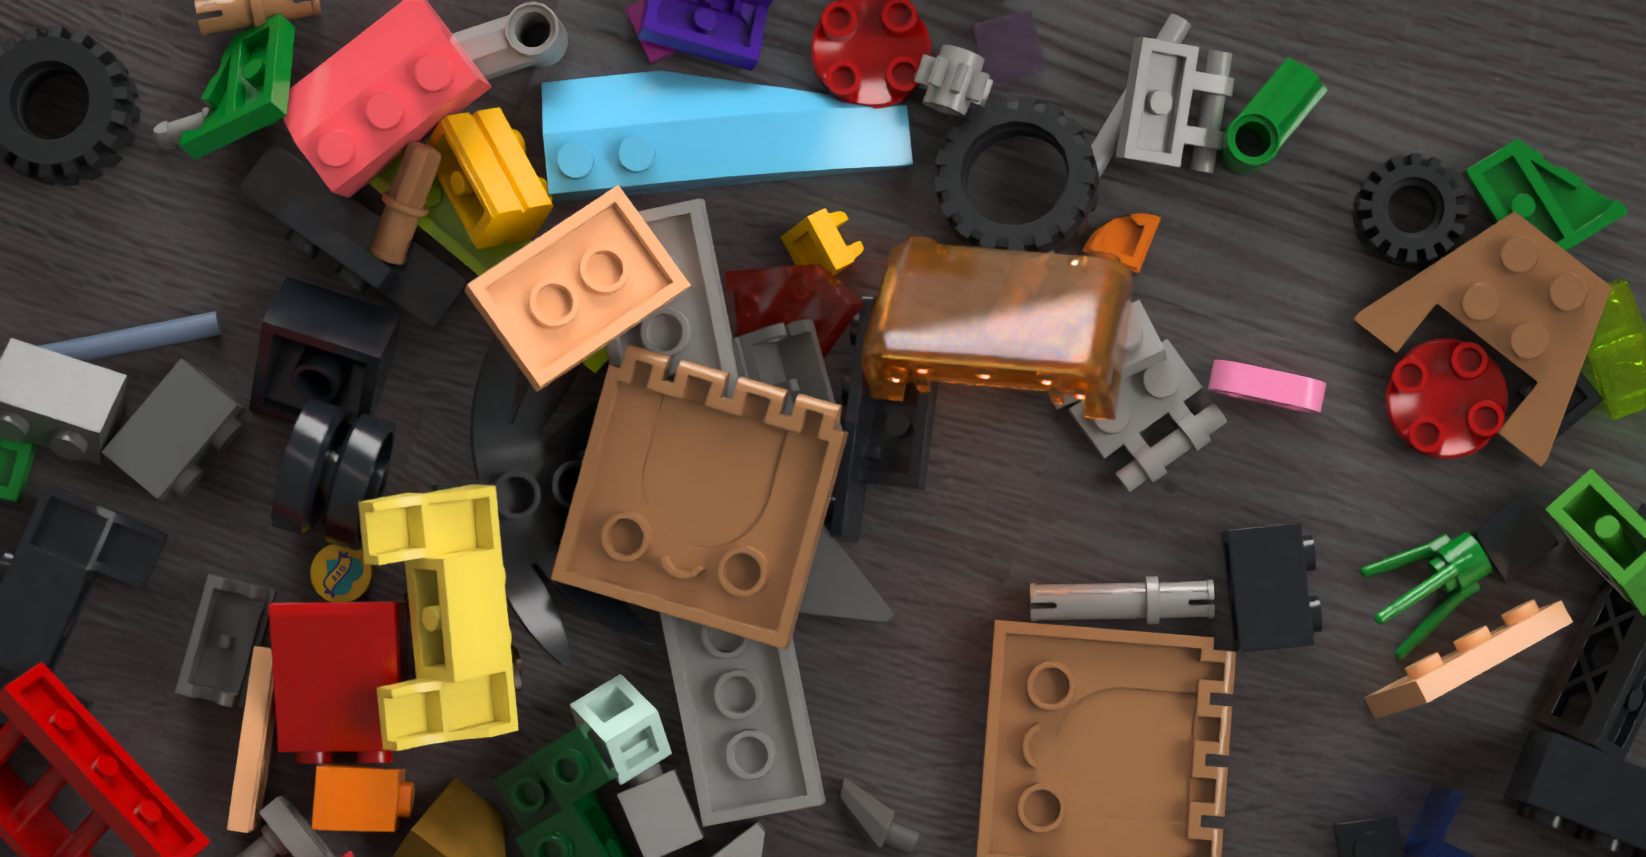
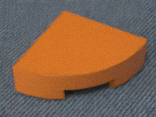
M1136 213L1115 218L1102 225L1091 235L1081 253L1117 268L1123 267L1125 271L1138 275L1161 217Z

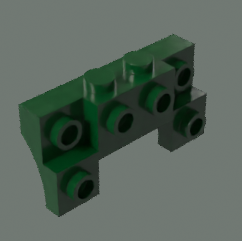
M587 722L492 780L523 831L522 835L515 838L521 849V857H634L594 791L619 774L615 767L609 770L587 734L592 730Z

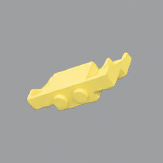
M467 485L424 494L404 493L358 502L364 564L383 565L405 561L416 679L377 688L383 749L400 751L441 742L493 737L519 730L511 654L512 635L508 623L505 591L506 573L502 559L496 486Z

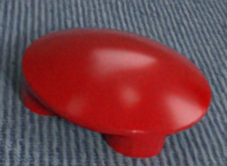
M838 0L832 2L824 9L815 27L811 41L813 68L824 88L839 101L870 106L873 109L890 107L908 98L920 86V84L914 82L923 55L931 56V41L927 27L917 13L916 7L909 0Z
M1442 338L1430 340L1408 351L1394 367L1386 388L1387 414L1398 436L1415 451L1438 459L1465 457L1485 447L1502 428L1508 408L1506 382L1496 362L1479 344L1458 339Z

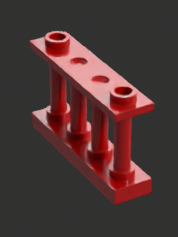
M43 662L34 666L0 691V710L9 718L0 729V837L19 857H94L89 851L110 828L136 854L134 857H197L211 843ZM25 738L51 763L31 788L6 763ZM67 783L93 808L92 812L73 833L47 807Z

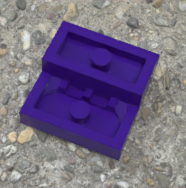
M645 0L637 39L752 71L759 62L767 10L773 0Z

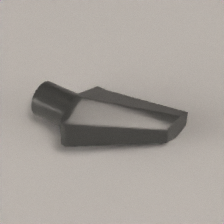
M844 777L838 801L873 851L879 853L884 844L911 855L920 833L892 822L895 814L894 810L889 809Z

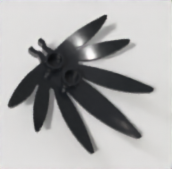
M494 334L479 371L471 409L470 440L476 480L464 486H496L502 559L506 573V601L535 642L554 661L562 666H568L572 663L568 641L556 607L543 582L533 569V564L561 595L590 618L630 640L642 645H653L655 637L624 601L551 580L559 551L556 539L563 536L583 458H579L578 453L587 447L599 399L574 415L544 442L538 438V434L565 397L582 362L538 392L529 382L517 406L512 422L509 424L508 420L516 390L518 365L496 334ZM444 483L433 485L431 488L432 492L463 485L459 483Z

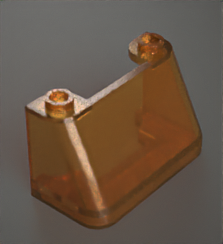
M920 236L906 238L904 243L897 244L891 248L865 335L861 365L872 396L876 399L903 401L907 384L915 382L917 391L930 392L931 381L1049 391L1051 403L1064 404L1065 394L1082 400L1085 403V417L1115 420L1134 286L1132 272L1121 263V259L1117 255L1104 251H1092L1085 254V256L942 245L933 239Z

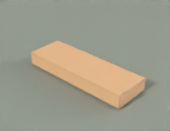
M254 646L227 825V830L250 833L261 827L262 816L259 814V811L264 807L276 725L271 647Z

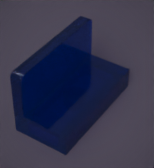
M1433 786L1402 848L1403 852L1413 857H1475L1443 841L1463 801L1464 795L1453 789Z

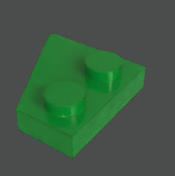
M281 13L267 19L264 24L256 28L253 26L232 37L221 58L218 72L210 80L201 98L210 107L201 128L185 130L180 139L179 147L194 160L256 130L271 126L279 119L287 116L295 26Z

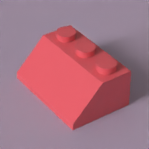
M403 0L290 88L287 116L283 117V120L296 145L331 192L350 198L403 157L407 146L411 142L421 143L433 133L438 122L446 115L458 114L492 86L427 0Z

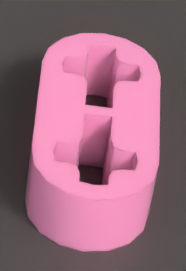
M1214 360L1208 391L1284 409L1321 414L1327 384L1313 378L1226 360Z

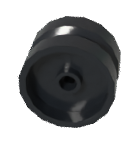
M309 399L295 424L280 469L273 499L272 526L305 535L315 527L323 512L322 531L325 541L348 549L359 550L362 545L358 502L378 499L383 496L394 450L396 423L362 414L354 421L345 438L347 424L343 407L316 399Z

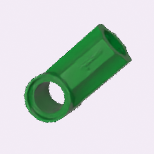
M1287 57L1237 118L1225 129L1222 139V150L1218 151L1220 160L1225 167L1240 175L1254 174L1264 168L1328 92V89L1322 84L1319 77L1304 64ZM1249 130L1256 133L1262 140L1263 154L1258 157H1248L1242 154L1236 146V132Z

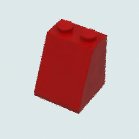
M269 603L278 752H295V764L332 763V752L356 751V763H392L393 750H385L382 746L377 688L408 681V610L406 603Z

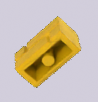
M500 107L478 110L473 115L469 112L446 115L438 122L427 145L434 147L441 153L442 159L436 175L475 248L482 249L498 246L504 241L507 244L526 241L536 236L554 206L552 204V196L549 195L547 181L536 175L526 156V146L521 133L511 129Z

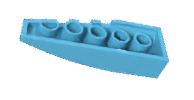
M662 70L541 83L543 140L548 191L554 203L598 199L617 185L620 186L626 196L913 167L907 105L895 104L882 109H873L870 106L839 101L830 94Z

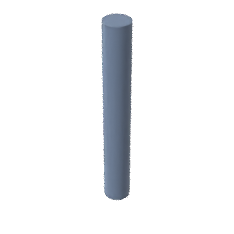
M213 311L40 345L38 347L82 361H89L222 334V328L218 312Z

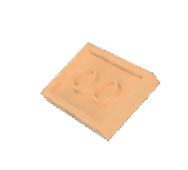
M617 185L467 284L464 291L538 392L685 293L690 287V283L620 186Z

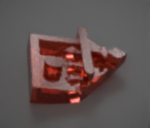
M820 264L725 271L727 291L734 290L737 332L733 338L779 323H784V326L801 320L813 319L824 359L864 304L852 291Z

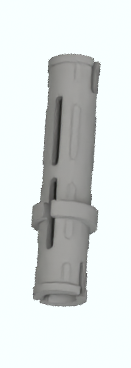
M1145 576V582L1041 585L1030 583L1031 622H1037V620L1146 618L1147 624H1159L1160 618L1207 617V619H1214L1213 580L1159 582L1158 576Z

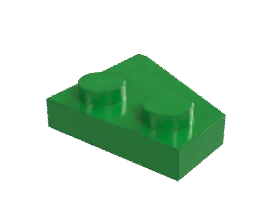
M1518 139L1462 172V175L1493 224H1496L1515 211L1565 251L1629 213L1624 204L1616 199L1609 200L1582 183V178L1564 167L1554 166L1546 161L1540 152Z

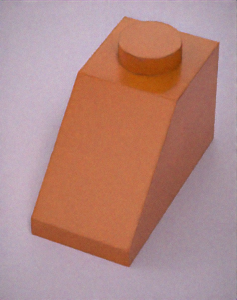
M340 763L317 766L312 829L395 832L401 829L402 818L411 819L414 782H405L406 768Z

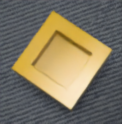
M826 208L807 216L780 237L809 290L837 275L852 264L854 259L864 250L861 241L846 246L837 228L849 219L842 211L828 213Z

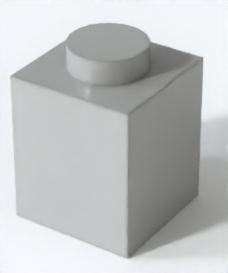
M657 763L627 781L630 788L617 794L643 857H661L696 842L705 836L676 768L663 773L660 764Z

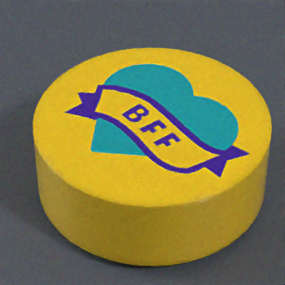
M330 544L318 552L310 570L314 589L322 598L330 602H355L359 600L370 589L374 576L373 565L364 564V554L361 548L359 550H352L335 544Z

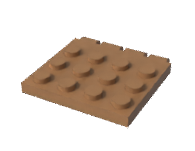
M628 345L621 367L617 365L608 366L551 580L778 648H789L849 433L837 429L842 406L799 394L790 416L784 414L789 391L786 389L740 377L731 399L725 397L730 380L729 373L681 360L674 382L667 380L671 366V356Z
M994 620L976 857H1222L1224 829L1202 827L1201 815L1225 816L1228 767L1206 766L1205 759L1206 754L1229 755L1232 706L1209 704L1210 693L1234 694L1237 652L1214 650V637Z

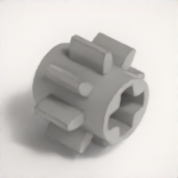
M942 45L937 58L924 54L914 79L915 83L920 84L918 88L926 90L922 103L938 112L959 118H965L970 104L984 108L993 84V80L989 79L990 75L981 72L985 59L969 50L952 45Z

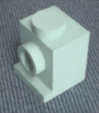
M622 674L570 704L577 727L586 722L592 729L587 733L605 764L610 769L615 767L619 774L615 777V780L620 785L672 754L658 711Z

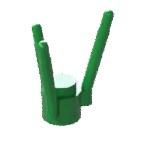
M1463 532L1452 540L1443 533L1427 544L1392 555L1361 568V576L1368 578L1434 556V559L1427 563L1432 576L1374 616V621L1379 625L1401 614L1438 588H1441L1445 593L1454 590L1395 651L1397 659L1403 660L1465 599L1481 590L1478 581L1492 573V566L1487 555L1475 538L1468 532Z

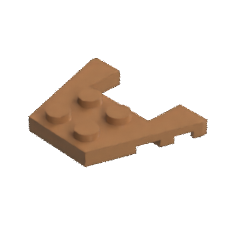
M1514 211L1360 311L1354 320L1396 353L1436 304L1440 305L1537 381V384L1504 423L1498 433L1542 467L1550 454L1612 287Z

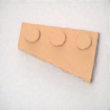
M1534 599L1529 600L1501 615L1505 625L1489 632L1486 625L1455 640L1453 643L1457 650L1443 657H1440L1439 653L1436 652L1405 668L1407 676L1364 697L1374 718L1378 719L1429 703L1569 625L1573 621L1562 600L1540 608Z

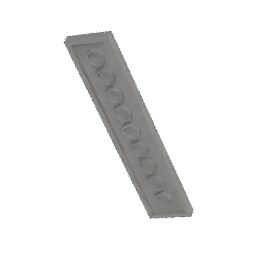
M694 199L639 211L640 216L690 283V287L685 293L607 344L606 349L610 365L621 367L628 345H633L671 356L672 360L667 380L674 382L681 360L724 371L730 374L725 397L732 399L739 378L705 200ZM660 612L703 827L818 806L825 803L826 800L793 637L790 647L782 649Z

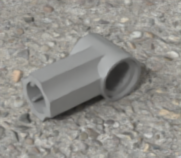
M538 2L523 3L515 7L507 16L453 33V36L487 80L530 66L537 68L550 67L560 61L566 53L568 46V35L563 24L549 7ZM536 23L550 25V35L544 44L538 47L524 46L523 37L530 26Z

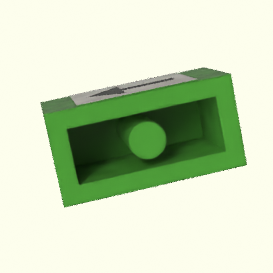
M1590 469L1545 510L1565 539L1644 616L1646 614V521L1597 473Z

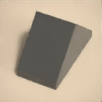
M823 524L799 613L886 623L895 614L835 538L831 537L830 532Z

